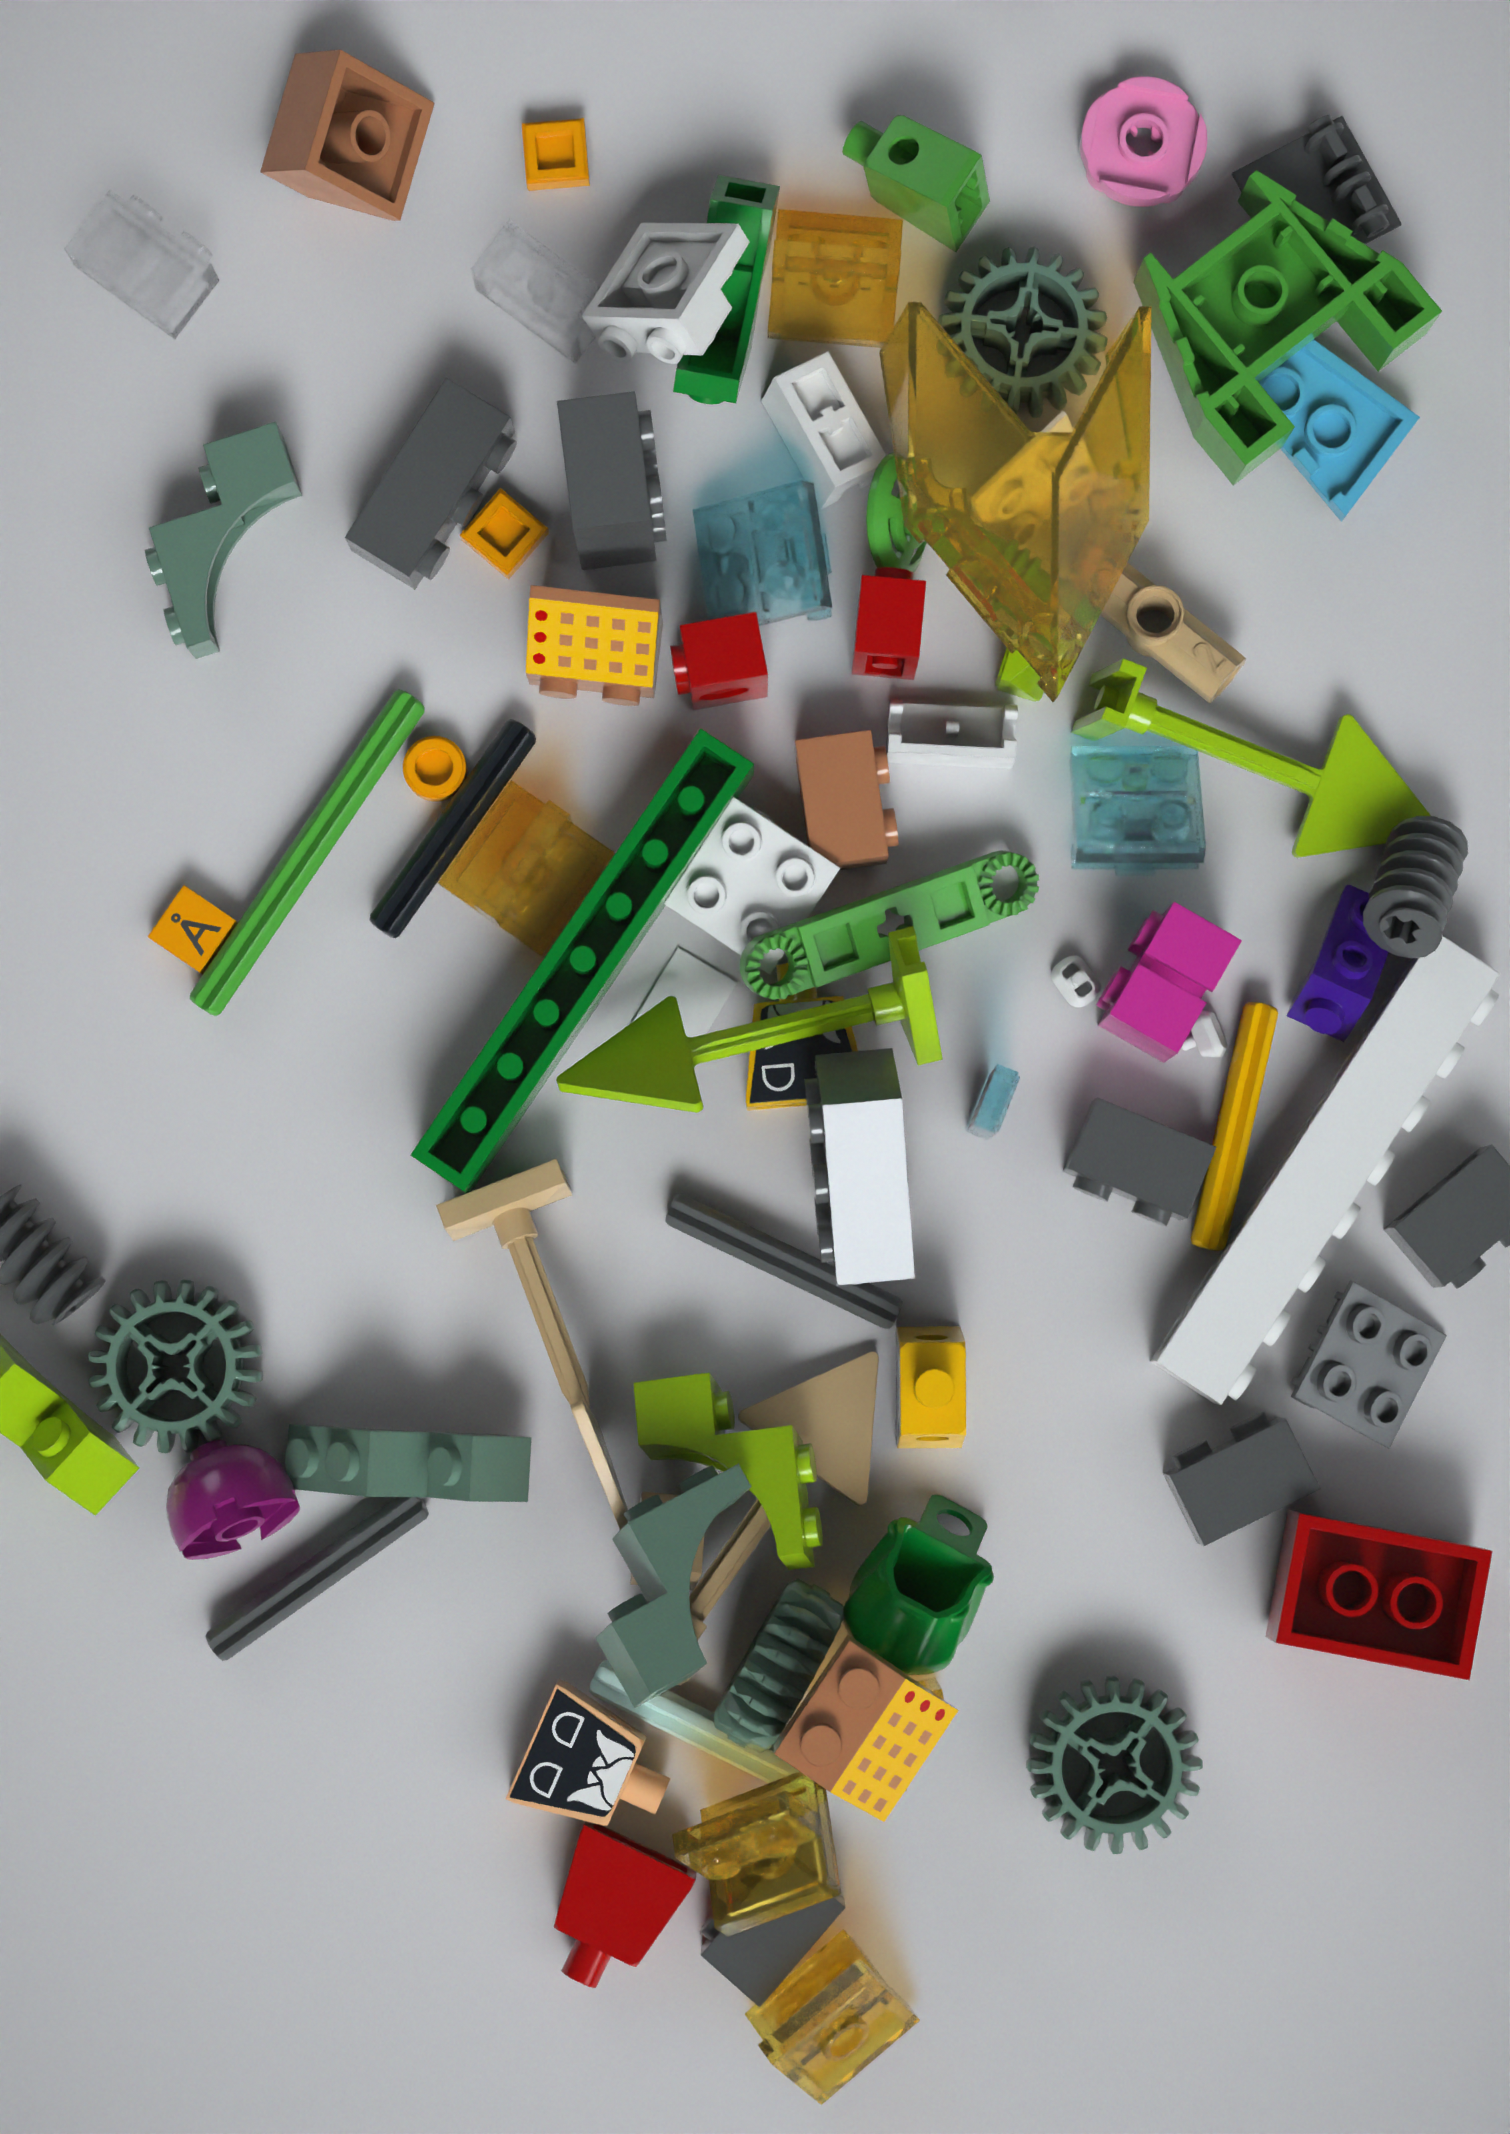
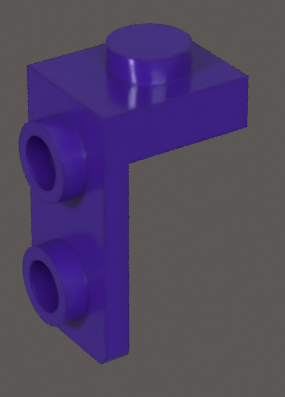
M1346 885L1340 894L1315 963L1293 997L1286 1015L1309 1026L1316 1032L1329 1035L1342 1042H1345L1370 1003L1389 953L1380 948L1369 937L1363 925V911L1369 901V893L1352 885Z

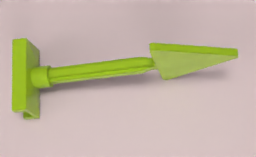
M1124 658L1092 674L1088 686L1100 690L1094 709L1097 711L1076 720L1071 733L1091 741H1097L1124 728L1142 735L1149 731L1308 795L1309 803L1292 848V855L1296 858L1386 844L1393 827L1403 820L1416 816H1431L1352 715L1346 714L1339 718L1321 769H1316L1158 706L1157 699L1139 692L1147 667Z
M914 927L888 932L893 982L867 988L868 994L695 1037L686 1036L677 998L668 996L557 1076L558 1088L561 1092L697 1113L703 1110V1103L694 1067L697 1064L875 1021L876 1026L900 1020L918 1066L943 1060L928 971L925 961L921 962Z

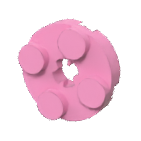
M1133 77L1120 82L1117 88L1109 90L1102 98L1101 96L1098 97L1087 112L1080 136V155L1086 168V177L1089 184L1095 190L1105 193L1109 198L1129 206L1150 207L1160 203L1176 201L1182 195L1183 190L1196 178L1207 149L1206 124L1201 113L1198 116L1195 107L1188 101L1189 96L1179 86L1164 79ZM1137 128L1150 129L1151 140L1160 143V149L1155 154L1149 151L1148 156H1139L1135 154L1132 146L1127 145L1126 136L1131 133L1136 137L1138 133Z

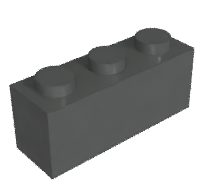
M445 378L345 536L351 551L414 590L423 577L432 580L443 566L449 554L450 547L445 545V542L457 523L465 527L477 512L483 500V494L478 490L490 471L499 474L510 460L516 448L517 441L511 438L515 433L511 417L448 378Z

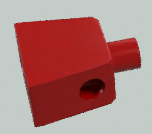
M585 1821L579 1835L554 1923V1928L576 1939L563 1965L562 1973L583 1985L596 1988L611 1956L630 1966L637 1967L692 1889L696 1881L697 1871L608 1827Z

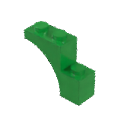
M718 175L710 198L706 223L739 224L750 243L735 265L731 276L721 288L724 296L732 306L731 311L716 333L715 339L703 355H683L677 364L673 392L687 394L694 401L703 404L713 405L724 401L730 403L737 402L752 349L761 284L770 254L780 186Z

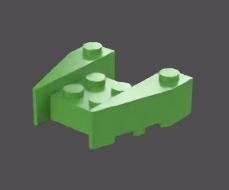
M1258 170L1249 176L1237 201L1251 219L1174 279L1152 253L1143 258L1134 279L1135 288L1192 435L1233 486L1281 449L1295 428L1259 384L1263 378L1336 321L1379 372L1425 336L1442 312L1401 261L1383 250L1380 254L1352 237V230L1333 218L1330 222L1297 202L1295 200L1297 195Z

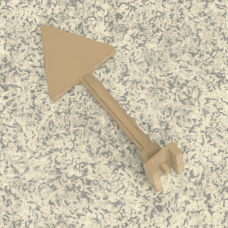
M554 1159L440 1203L436 1207L444 1229L453 1241L494 1226L502 1249H509L559 1386L570 1404L607 1500L621 1530L628 1523L624 1515L628 1508L601 1428L590 1409L588 1384L533 1240L538 1236L530 1212L572 1196L564 1171L561 1170L558 1160Z
M869 1352L741 1410L738 1414V1420L751 1430L792 1425L802 1439L803 1444H812L817 1477L854 1504L861 1506L866 1503L868 1495L879 1356L876 1352ZM758 1499L689 1595L690 1613L697 1641L707 1628L703 1621L771 1526L764 1508ZM688 1678L687 1680H685V1681L679 1683L678 1686H680V1685H682L683 1683L687 1682L690 1678Z

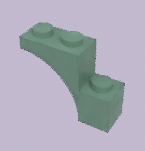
M276 422L203 444L209 464L198 467L200 477L210 504L221 501V505L149 527L155 547L145 549V556L156 586L167 584L173 606L163 609L170 635L175 645L185 643L186 648L195 659L220 652L214 621L215 598L222 570L237 542L252 525L272 509L302 496L284 437Z
M289 1424L285 1466L286 1473L291 1479L295 1490L364 1497H429L469 1502H528L532 1437Z
M739 1464L720 1474L717 1473L713 1465L695 1473L679 1484L683 1493L665 1503L662 1502L658 1494L638 1503L624 1513L628 1523L612 1538L642 1593L628 1599L607 1613L612 1623L596 1637V1640L634 1708L687 1680L707 1664L697 1641L690 1613V1576L698 1546L707 1528L721 1511L733 1505L752 1487Z

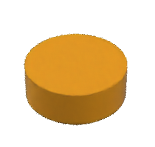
M428 736L416 741L406 752L403 761V774L408 786L417 796L427 801L439 802L448 800L456 794L467 778L468 767L461 749L453 741L441 736Z

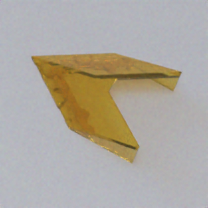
M908 302L879 352L904 526L919 544L926 541L950 569L946 576L1012 654L1017 650L1040 676L1041 679L1037 682L1039 687L1054 702L1060 694L1149 522L1152 307L1139 306L1105 355L1107 366L1071 432H1031L922 302Z

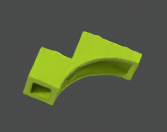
M0 1333V1433L23 1450L45 1481L96 1516L138 1471L139 1466L114 1435L104 1429L55 1388Z
M710 1372L634 1382L638 1445L651 1461L667 1459L684 1460L708 1467L713 1465L715 1469L721 1472L739 1464L752 1486L749 1491L759 1500L769 1519L780 1560L788 1570L814 1567L813 1547L822 1546L823 1534L819 1510L817 1507L809 1508L807 1483H814L817 1480L816 1461L812 1444H803L802 1439L792 1425L725 1434V1430H732L735 1427L732 1397L729 1391H722Z

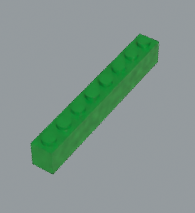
M700 728L410 1156L466 1193L473 1191L666 906L664 904L733 797L738 799L753 778L754 763Z

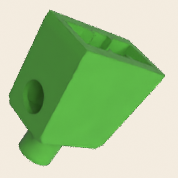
M904 115L894 117L884 133L863 121H859L845 140L842 151L843 155L864 166L870 195L877 203L954 252L958 251L990 202L981 154Z

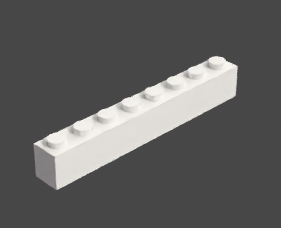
M1442 936V940L1434 952L1426 957L1411 958L1231 1235L1226 1247L1220 1252L1150 1360L1151 1363L1214 1404L1222 1405L1227 1396L1235 1401L1241 1396L1257 1368L1249 1364L1262 1342L1271 1347L1287 1326L1291 1314L1285 1311L1284 1308L1297 1288L1306 1293L1322 1272L1326 1260L1318 1255L1331 1235L1341 1239L1358 1216L1361 1207L1353 1202L1366 1181L1375 1186L1393 1162L1396 1154L1388 1149L1401 1128L1410 1132L1425 1113L1430 1100L1422 1095L1435 1075L1445 1079L1460 1059L1465 1047L1457 1043L1469 1022L1479 1026L1493 1008L1499 994L1491 988L1501 973L1444 936Z

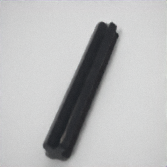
M513 719L508 720L370 914L369 920L373 926L392 938H397L401 935L535 745V734L529 728Z

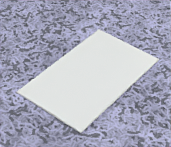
M678 947L633 1021L666 997L674 996L677 998L686 1036L695 1037L707 1034L737 982Z

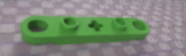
M1000 850L764 933L751 940L743 950L740 958L742 980L752 992L772 1000L787 999L788 996L813 987L817 988L891 961L889 937L877 931V926L886 921L884 911L887 909L893 914L904 916V923L896 927V930L914 927L918 949L922 950L986 927L992 922L1012 915H1018L1019 912L1029 909L1027 906L1035 901L1036 898L1034 896L1039 890V886H1037L1039 874H1036L1034 864L1030 863L1025 856ZM1010 865L1017 872L1018 887L1009 899L1000 901L991 892L993 891V887H990V883H993L991 878L997 874L996 870H1001L1002 866L1007 867ZM770 949H782L788 958L787 973L780 981L767 984L759 976L760 971L758 967L761 964L759 960H762L764 958L762 955L769 953Z

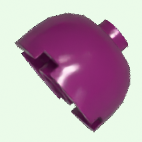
M224 1440L208 1442L191 1452V1462L181 1468L168 1488L166 1503L167 1518L173 1540L179 1552L182 1551L184 1558L189 1560L209 1559L241 1550L242 1548L236 1539L260 1527L261 1540L290 1523L300 1511L294 1486L280 1462L260 1448L249 1445L227 1446Z

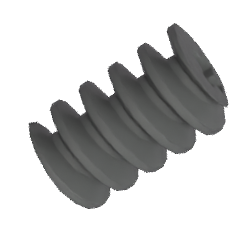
M1435 816L1408 818L1393 827L1387 838L1386 848L1380 859V866L1375 874V883L1370 890L1369 901L1363 911V925L1369 937L1380 948L1393 955L1406 958L1426 957L1437 949L1442 940V931L1448 921L1447 914L1453 904V895L1458 888V878L1463 871V862L1468 855V841L1461 829L1450 821Z
M18 1185L0 1196V1262L4 1261L0 1268V1284L8 1285L21 1280L13 1294L14 1301L22 1305L38 1299L30 1312L31 1321L35 1324H40L55 1319L52 1325H55L66 1319L94 1296L106 1280L103 1276L83 1283L80 1276L88 1265L89 1260L85 1256L66 1263L63 1257L73 1241L70 1237L50 1244L47 1237L55 1226L56 1221L52 1217L33 1224L30 1218L40 1202L35 1198L17 1205L14 1198L21 1189V1185Z

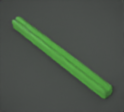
M400 689L394 691L191 991L190 1000L210 1015L217 1016L222 1013L424 714L425 707L417 698Z

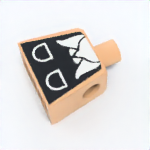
M559 1679L506 1796V1800L608 1826L619 1799L655 1814L671 1778L636 1763L646 1739L645 1734L568 1682Z

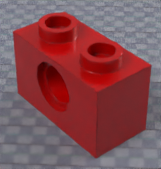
M882 567L875 569L874 576L862 575L851 675L914 680L920 656L926 581L913 580L912 571L901 568Z
M756 612L680 625L681 644L670 646L677 693L678 695L690 693L693 710L768 697V672Z

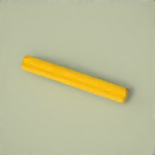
M1248 1002L1242 1009L1212 1145L1216 1146V1150L1204 1177L1191 1234L1192 1244L1200 1248L1221 1251L1227 1244L1278 1018L1277 1008L1268 1004Z

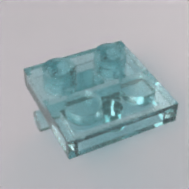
M799 480L692 510L708 620L756 612L758 624L762 626L805 614L809 621L832 617V601L828 575L832 573L827 536L825 533H821L814 483Z
M1071 746L1069 764L1074 844H1071V869H1115L1116 876H1154L1155 869H1199V864L1204 863L1206 840L1198 751L1186 746Z

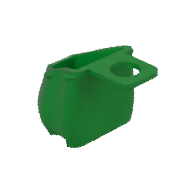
M932 1495L919 1523L907 1517H901L889 1523L888 1532L857 1570L850 1586L849 1598L843 1607V1623L848 1634L907 1675L932 1674L945 1669L950 1664L958 1645L964 1640L971 1628L986 1587L991 1585L994 1580L991 1564L977 1555L987 1530L986 1521L979 1515L944 1496ZM949 1514L957 1517L968 1527L970 1534L960 1536L949 1532L940 1524L937 1515Z

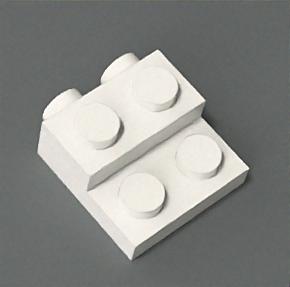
M641 223L582 315L598 339V345L601 350L610 358L619 362L630 361L635 353H650L668 364H677L683 355H703L715 339L716 333L732 309L721 288L731 276L735 265L750 241L739 224Z

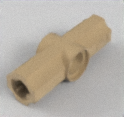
M1100 540L1091 547H1088L1064 579V585L1098 610V614L1126 635L1127 641L1134 651L1143 656L1153 657L1208 703H1211L1217 696H1220L1245 664L1246 657L1188 612L1174 591L1165 586H1156ZM1156 610L1167 615L1171 621V626L1163 632L1151 633L1144 630L1139 625L1137 619L1144 612Z

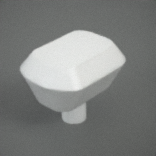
M1079 956L1066 957L1056 964L1051 972L1052 982L1066 1001L1073 1007H1083L1089 1004L1100 993L1101 985L1099 980Z
M1202 1010L1191 1029L1192 1035L1187 1036L1182 1048L1186 1051L1197 1046L1202 1057H1222L1228 1045L1217 1017L1213 1012Z

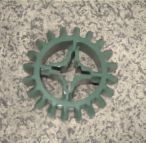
M1035 246L1029 248L1025 263H1017L1015 252L1012 248L1008 247L1002 252V267L998 268L994 261L986 255L979 259L978 270L981 278L972 272L962 271L959 274L958 283L963 292L949 290L946 293L944 304L952 312L941 314L937 325L939 330L950 334L939 341V354L957 356L947 365V376L949 378H958L968 374V378L962 385L961 394L964 398H969L979 389L985 391L981 406L985 412H990L994 408L997 398L1008 401L1005 414L1009 419L1016 417L1020 402H1027L1032 418H1038L1043 413V398L1046 397L1056 410H1061L1065 408L1067 403L1064 388L1072 394L1081 396L1087 387L1082 374L1095 376L1101 366V362L1091 353L1105 351L1108 341L1106 336L1095 331L1105 326L1107 321L1106 312L1087 310L1097 302L1099 292L1094 287L1081 291L1076 290L1084 276L1081 268L1071 270L1064 277L1060 274L1063 257L1060 254H1055L1050 259L1048 267L1037 264L1040 254ZM1018 289L1017 301L1011 308L1004 311L989 310L987 316L975 315L982 304L991 297L1005 291ZM1038 293L1053 300L1063 310L1071 328L1063 327L1062 320L1050 318L1042 312L1038 304ZM1025 308L1027 309L1026 325L1031 326L1028 343H1025L1022 357L1018 358L1019 342L1014 340V330L1017 323H1020L1022 311ZM973 338L983 339V346L995 348L1003 354L1007 363L1006 374L996 370L982 358L974 344ZM1056 350L1071 351L1068 357L1052 371L1040 376L1026 378L1028 364L1033 358L1039 355H1055Z
M156 1281L153 1288L154 1303H151L143 1290L134 1289L130 1292V1300L136 1310L135 1313L132 1314L119 1304H114L109 1309L112 1318L121 1325L119 1330L116 1331L107 1326L97 1327L95 1335L101 1340L110 1342L111 1345L108 1352L102 1350L90 1351L88 1360L93 1363H106L107 1375H94L88 1379L89 1386L91 1388L110 1387L112 1394L102 1398L96 1406L100 1412H107L118 1406L121 1407L123 1412L112 1424V1428L117 1433L125 1431L134 1422L139 1424L134 1433L133 1444L139 1447L145 1446L150 1441L154 1431L158 1432V1452L170 1453L175 1443V1436L179 1434L184 1451L187 1453L192 1452L198 1448L197 1430L200 1429L205 1439L211 1442L222 1440L221 1431L216 1423V1420L219 1418L233 1429L238 1428L242 1424L239 1414L231 1408L233 1402L246 1407H253L257 1398L240 1388L242 1381L261 1382L263 1380L262 1371L257 1369L244 1370V1358L261 1356L263 1354L262 1346H241L239 1339L250 1334L255 1329L252 1321H243L233 1327L229 1324L228 1321L237 1314L240 1307L236 1301L229 1300L218 1311H215L213 1307L218 1298V1289L207 1286L202 1291L198 1301L195 1302L193 1281H180L176 1299L172 1298L171 1288L167 1281ZM174 1312L187 1313L203 1321L202 1325L195 1332H190L185 1338L176 1343L170 1342L161 1334H156L147 1326L149 1322L157 1317ZM217 1337L222 1344L226 1359L225 1379L219 1393L213 1388L214 1384L208 1379L203 1368L204 1357L213 1346L212 1342ZM133 1340L138 1344L137 1348L143 1353L148 1363L147 1376L138 1387L139 1392L134 1395L127 1376V1358ZM190 1350L187 1354L190 1364L184 1365V1367L190 1368L187 1376L190 1381L179 1377L170 1378L166 1382H162L166 1378L162 1369L170 1366L162 1365L165 1355L161 1351H165L170 1355H181ZM173 1390H180L189 1398L196 1399L206 1408L201 1413L186 1420H170L149 1411L157 1400H162Z
M798 1578L788 1583L782 1590L746 1651L714 1712V1726L727 1734V1739L743 1748L747 1746L758 1753L770 1749L775 1744L798 1704L803 1699L805 1692L835 1640L834 1638L844 1619L843 1604L830 1597L829 1592L815 1584L811 1586Z
M1108 1675L1105 1680V1696L1100 1697L1097 1696L1093 1683L1089 1679L1080 1682V1687L1086 1701L1076 1705L1074 1699L1066 1691H1062L1057 1697L1068 1713L1061 1720L1053 1712L1046 1709L1040 1714L1041 1720L1047 1726L1054 1729L1051 1737L1040 1733H1032L1030 1735L1029 1742L1032 1746L1047 1751L1046 1757H1033L1026 1761V1768L1029 1772L1035 1774L1047 1773V1779L1038 1781L1030 1787L1031 1794L1034 1798L1055 1796V1799L1042 1810V1814L1048 1822L1058 1819L1064 1813L1068 1814L1060 1830L1062 1836L1067 1840L1076 1836L1081 1827L1085 1826L1087 1828L1084 1835V1846L1088 1850L1095 1851L1100 1843L1102 1833H1108V1844L1113 1854H1121L1124 1847L1123 1834L1130 1832L1136 1847L1139 1850H1144L1148 1848V1839L1143 1828L1152 1824L1162 1838H1167L1171 1834V1830L1161 1816L1167 1810H1170L1177 1818L1182 1820L1188 1816L1189 1811L1182 1803L1175 1800L1178 1791L1189 1796H1197L1200 1787L1195 1782L1182 1778L1183 1771L1202 1769L1203 1761L1198 1756L1182 1755L1181 1750L1194 1746L1199 1741L1198 1736L1192 1730L1174 1733L1173 1730L1184 1722L1187 1715L1178 1707L1161 1716L1160 1713L1168 1699V1695L1162 1690L1158 1689L1148 1701L1143 1703L1142 1698L1145 1692V1684L1142 1680L1134 1678L1129 1684L1126 1696H1120L1119 1679L1115 1675ZM1124 1712L1135 1715L1128 1726L1124 1724L1115 1736L1107 1739L1097 1738L1079 1728L1087 1720L1104 1713ZM1152 1727L1158 1732L1165 1750L1166 1765L1161 1784L1151 1779L1142 1771L1140 1766V1754L1147 1743L1144 1738ZM1067 1743L1087 1758L1089 1763V1774L1082 1785L1084 1791L1076 1802L1069 1796L1062 1777V1759ZM1093 1746L1101 1753L1107 1752L1112 1756L1118 1755L1122 1749L1127 1750L1129 1756L1123 1758V1760L1129 1766L1130 1772L1140 1782H1135L1125 1774L1121 1776L1115 1772L1111 1773L1107 1779H1101L1099 1773L1106 1769L1099 1763L1100 1759L1096 1754L1088 1749V1747ZM1119 1791H1131L1148 1800L1139 1809L1124 1815L1105 1816L1093 1813L1099 1804L1104 1805L1108 1798Z

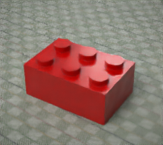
M1288 1510L1265 1637L1279 1644L1470 1681L1493 1551L1477 1546Z

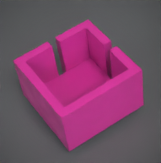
M1173 902L1162 915L1152 910L1148 918L1146 917L1127 949V951L1137 956L1130 970L1120 966L1118 971L1112 975L1096 1003V1006L1106 1011L1098 1026L1165 1063L1178 1054L1207 1003L1201 998L1206 990L1214 991L1242 940L1176 902Z

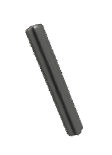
M678 1194L668 1209L665 1222L669 1226L879 1327L890 1329L901 1311L903 1301L899 1297L870 1283L837 1286L834 1266L828 1263H821L820 1259L684 1194Z
M396 1497L209 1630L205 1637L214 1654L222 1661L230 1659L427 1519L429 1513L421 1498Z

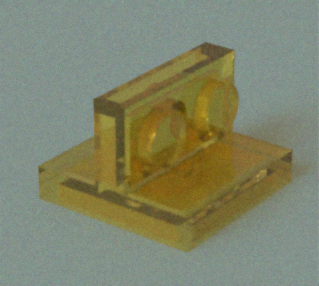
M778 209L776 240H774L768 339L892 349L900 274L903 219Z
M511 780L441 877L438 884L543 958L611 861L615 852L576 826L570 814L550 800L546 804Z
M800 1771L700 1810L702 1823L672 1834L675 1858L709 1880L715 1929L728 1937L841 1895L827 1792L825 1788Z
M844 1929L783 1980L760 2008L755 2004L745 2013V2016L763 2040L758 2046L769 2062L820 2105L825 2103L920 2021L908 2003L885 1982L853 1937Z

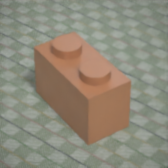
M871 730L795 740L794 751L808 846L839 866L840 870L887 864L889 857L888 847L899 846L894 808L882 809L879 785L890 783L885 745L873 747Z

